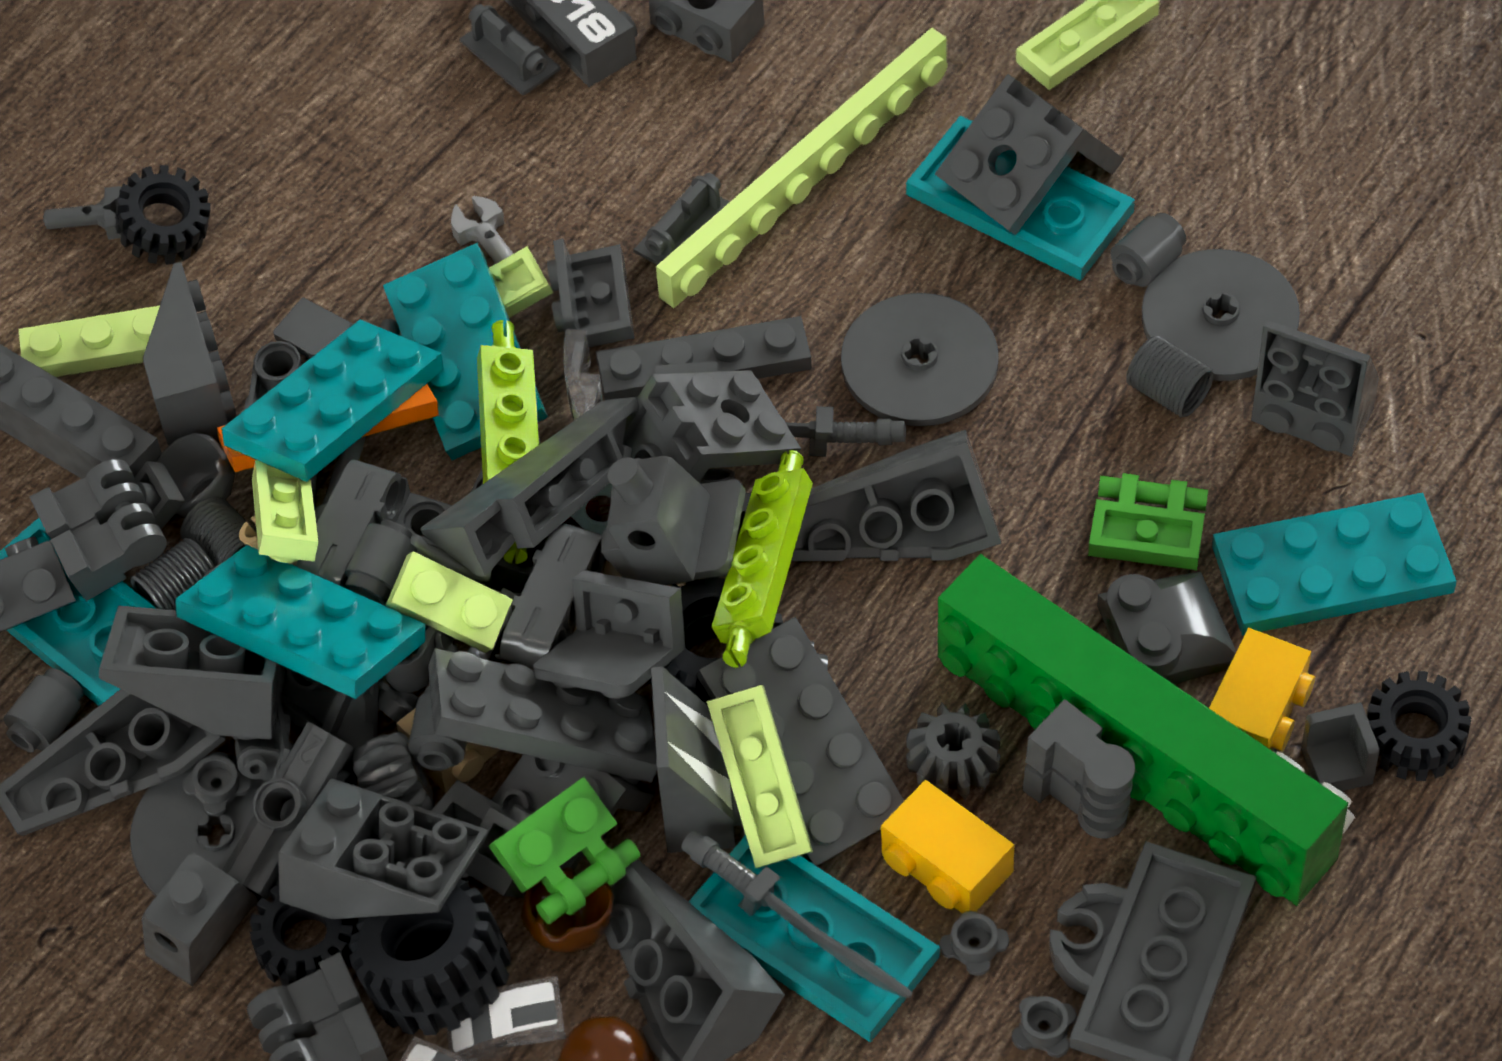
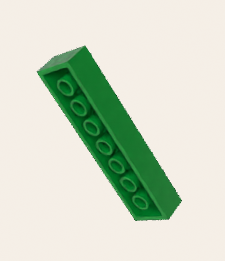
M982 554L938 597V657L951 673L958 677L966 676L978 684L994 703L1001 707L1009 706L1028 720L1034 730L1064 699L1103 728L1101 740L1104 743L1118 745L1126 749L1132 756L1135 763V773L1131 798L1139 801L1145 800L1162 812L1167 822L1181 832L1189 831L1209 845L1213 854L1221 861L1231 865L1237 864L1251 875L1256 876L1257 883L1267 893L1275 897L1283 896L1298 906L1338 859L1349 804L1347 801Z

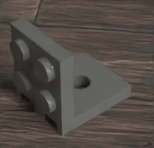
M1007 74L935 172V175L1016 235L1077 152L1086 156L1111 175L1114 174L1124 158L1046 100ZM1014 150L1017 160L1013 170L1005 175H997L995 163L998 156L1004 151Z
M751 370L652 374L637 397L639 404L638 412L630 414L626 419L623 445L632 448L631 458L672 457L698 482L701 481L709 468L780 464L781 455L785 451L789 454V450L797 452L801 450L798 442L787 427L785 420L780 416L762 388L760 381Z

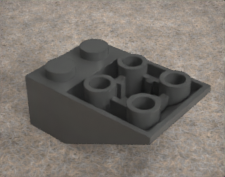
M182 262L173 264L143 356L144 366L168 447L176 439L192 433L210 435L219 443L217 427L227 425L237 417L207 312L203 311L206 310L198 279L187 282Z
M1266 320L1263 325L1251 421L1263 425L1272 432L1286 433L1312 442L1323 450L1337 451L1352 456L1375 405L1379 376L1371 356Z
M330 778L278 852L280 902L330 919L439 912L488 837V829Z

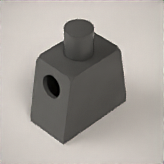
M659 456L640 460L625 457L617 460L610 467L607 474L608 481L614 487L607 524L610 534L636 577L640 581L661 585L694 581L710 493L672 457Z
M192 851L186 856L142 916L145 955L193 987L258 900L257 896L239 881ZM172 941L177 948L171 946L170 942Z

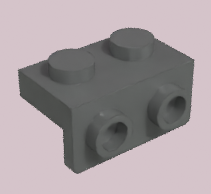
M564 238L554 240L555 260L547 261V268L553 291H559L560 295L559 301L552 302L557 331H567L574 351L635 338L625 260L620 244L570 255Z
M36 536L5 548L8 557L0 560V633L75 603L76 600L50 540L39 544Z

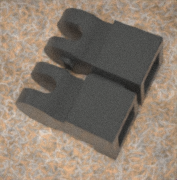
M115 459L102 462L93 467L86 474V477L54 493L47 487L29 496L48 536L51 538L50 541L68 578L85 601L126 579V571L154 561L164 552L167 546V540L161 528L154 524L155 517L150 507L144 504L145 497L140 487L134 483L135 478L129 465L123 460Z
M1064 699L1028 737L1027 765L1024 772L1023 791L1039 803L1050 794L1078 815L1080 827L1088 835L1101 839L1114 837L1124 829L1127 823L1135 773L1134 760L1126 749L1118 745L1104 743L1101 740L1103 728Z
M340 952L318 962L320 970L287 986H277L263 991L247 1007V1013L253 1027L261 1030L258 1038L263 1050L272 1054L269 1061H388Z

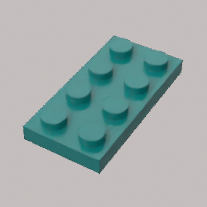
M960 115L906 181V195L1081 281L1134 213L1135 199L1066 166L1015 235L935 175V172L973 122ZM1014 150L1004 151L998 156L995 163L997 175H1005L1013 170L1017 160Z
M475 243L383 285L402 337L442 353L444 370L427 384L438 402L439 415L433 417L445 451L451 460L481 448L477 356L481 345L493 346V323L503 320L504 329L506 321H510L484 254L479 245ZM514 332V346L521 349ZM536 388L537 420L539 422L548 418V415Z
M360 319L222 428L224 446L307 482L444 370L442 353Z
M1423 492L1213 534L1212 548L1242 636L1245 635L1248 627L1263 632L1452 594L1455 591L1457 582Z
M40 518L35 520L0 550V560L8 557L5 551L6 547L24 539L36 536L39 544L51 540ZM58 557L76 600L75 603L6 631L51 668L58 669L73 678L83 689L84 695L100 706L120 690V688L99 679V667L118 606L157 608L123 581L85 601L68 578Z
M249 545L243 547L175 599L176 617L354 699H357L425 642V623L290 563L273 560L267 555H259L258 549Z
M746 835L729 854L756 875L766 867L755 868ZM802 856L767 865L769 869L780 876V879L774 884L773 894L815 927L864 956L909 990H914L939 959L940 946ZM713 872L689 900V903L751 954L770 976L871 1043L906 998L887 992L858 975L770 907L761 906L753 916H750L738 906L744 899L743 893Z

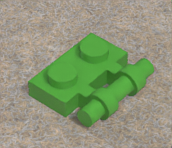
M1123 473L1122 478L1100 476L1098 497L1118 499V502L1096 499L1088 556L1197 570L1205 513L1184 511V508L1206 511L1208 490L1187 487V481L1172 479L1170 485L1139 481V475ZM1136 502L1166 505L1167 508L1138 505Z
M582 777L488 845L521 893L539 881L543 883L550 895L538 903L536 909L541 918L548 924L554 922L564 913L568 915L576 913L586 905L585 898L605 883L608 885L615 884L626 875L625 868L641 856L638 848L630 839H625L613 849L608 848L600 836L618 823L585 777ZM581 851L591 865L570 879L559 866Z

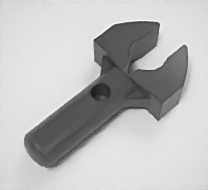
M121 186L104 188V199L96 205L47 209L43 214L44 225L47 229L99 225L106 230L108 240L120 239L121 233H116L115 216Z

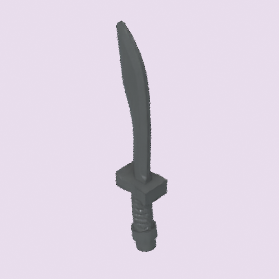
M816 406V421H810L809 423L786 422L794 437L810 438L809 456L826 457L827 443L876 442L879 446L892 445L893 442L906 441L905 421L877 419L875 423H837L833 421L834 407Z
M692 831L686 836L681 849L691 856L692 861L702 868L708 867L743 893L744 899L738 906L750 916H753L761 906L770 907L809 939L867 981L895 995L905 998L912 997L913 992L861 954L815 927L773 894L774 884L780 879V876L767 866L756 875L731 855L720 849V844L709 836L703 837L696 831Z

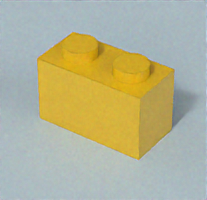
M1248 627L1209 709L1271 751L1277 749L1283 752L1295 724V720L1289 718L1295 705L1301 707L1306 705L1315 683L1316 676L1308 673L1311 651Z
M926 779L881 825V853L887 864L902 876L912 875L927 887L929 894L937 903L947 909L956 908L962 914L967 911L976 912L1013 873L1015 844Z

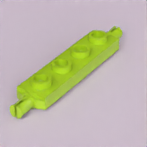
M503 320L493 323V346L481 345L477 356L483 484L539 445L533 350L520 349L514 346V325L510 321H506L504 329ZM516 542L504 554V560L511 564L514 555L515 564L523 563L528 558L526 548H518Z
M789 450V454L785 451L781 455L777 472L755 479L735 546L732 565L727 573L711 626L720 642L727 643L722 658L731 667L737 668L738 664L741 667L744 666L747 662L750 644L755 639L772 631L813 485L805 469L801 468L804 462L803 456L794 450Z

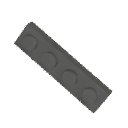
M801 316L596 351L597 365L605 400L636 397L637 399L651 375L654 374L655 365L717 361L718 372L751 370L757 379L812 369L811 354Z

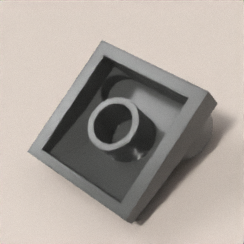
M1201 571L1156 580L1138 574L1124 575L1116 579L1110 585L1107 592L1098 594L1097 607L1113 644L1172 684L1227 670L1237 652Z

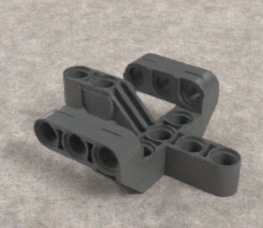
M351 460L343 470L316 523L318 547L315 562L298 560L296 566L344 587L348 580L345 571L368 524H381L382 520L397 522L411 531V538L414 535H419L430 545L439 548L425 536H421L423 535L421 527L452 505L411 493L407 478L402 477L400 473L358 460ZM482 470L471 492L483 484ZM562 523L538 545L526 548L528 558L523 563L533 561V566L520 567L523 563L515 564V555L512 564L506 562L503 556L492 569L489 582L474 580L493 590L501 591L505 588L512 593L522 592L521 596L515 595L511 603L512 615L503 633L500 655L495 654L496 659L511 664L524 665L534 671V663L574 632L576 617L572 579L583 570L601 573L606 560L601 552V534ZM425 624V642L411 653L416 654L414 657L401 661L385 675L386 681L399 692L411 693L421 690L429 683L428 664L434 649L457 652V645L452 644L454 638Z

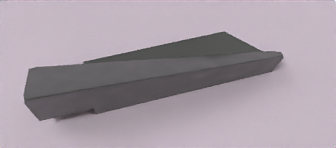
M636 397L610 399L600 402L421 527V532L427 539L477 577L486 576L514 542H516L518 548L535 547L610 483L607 474L610 467L617 460L625 457L631 458L632 448L623 445L627 417L632 413L638 412L639 404Z

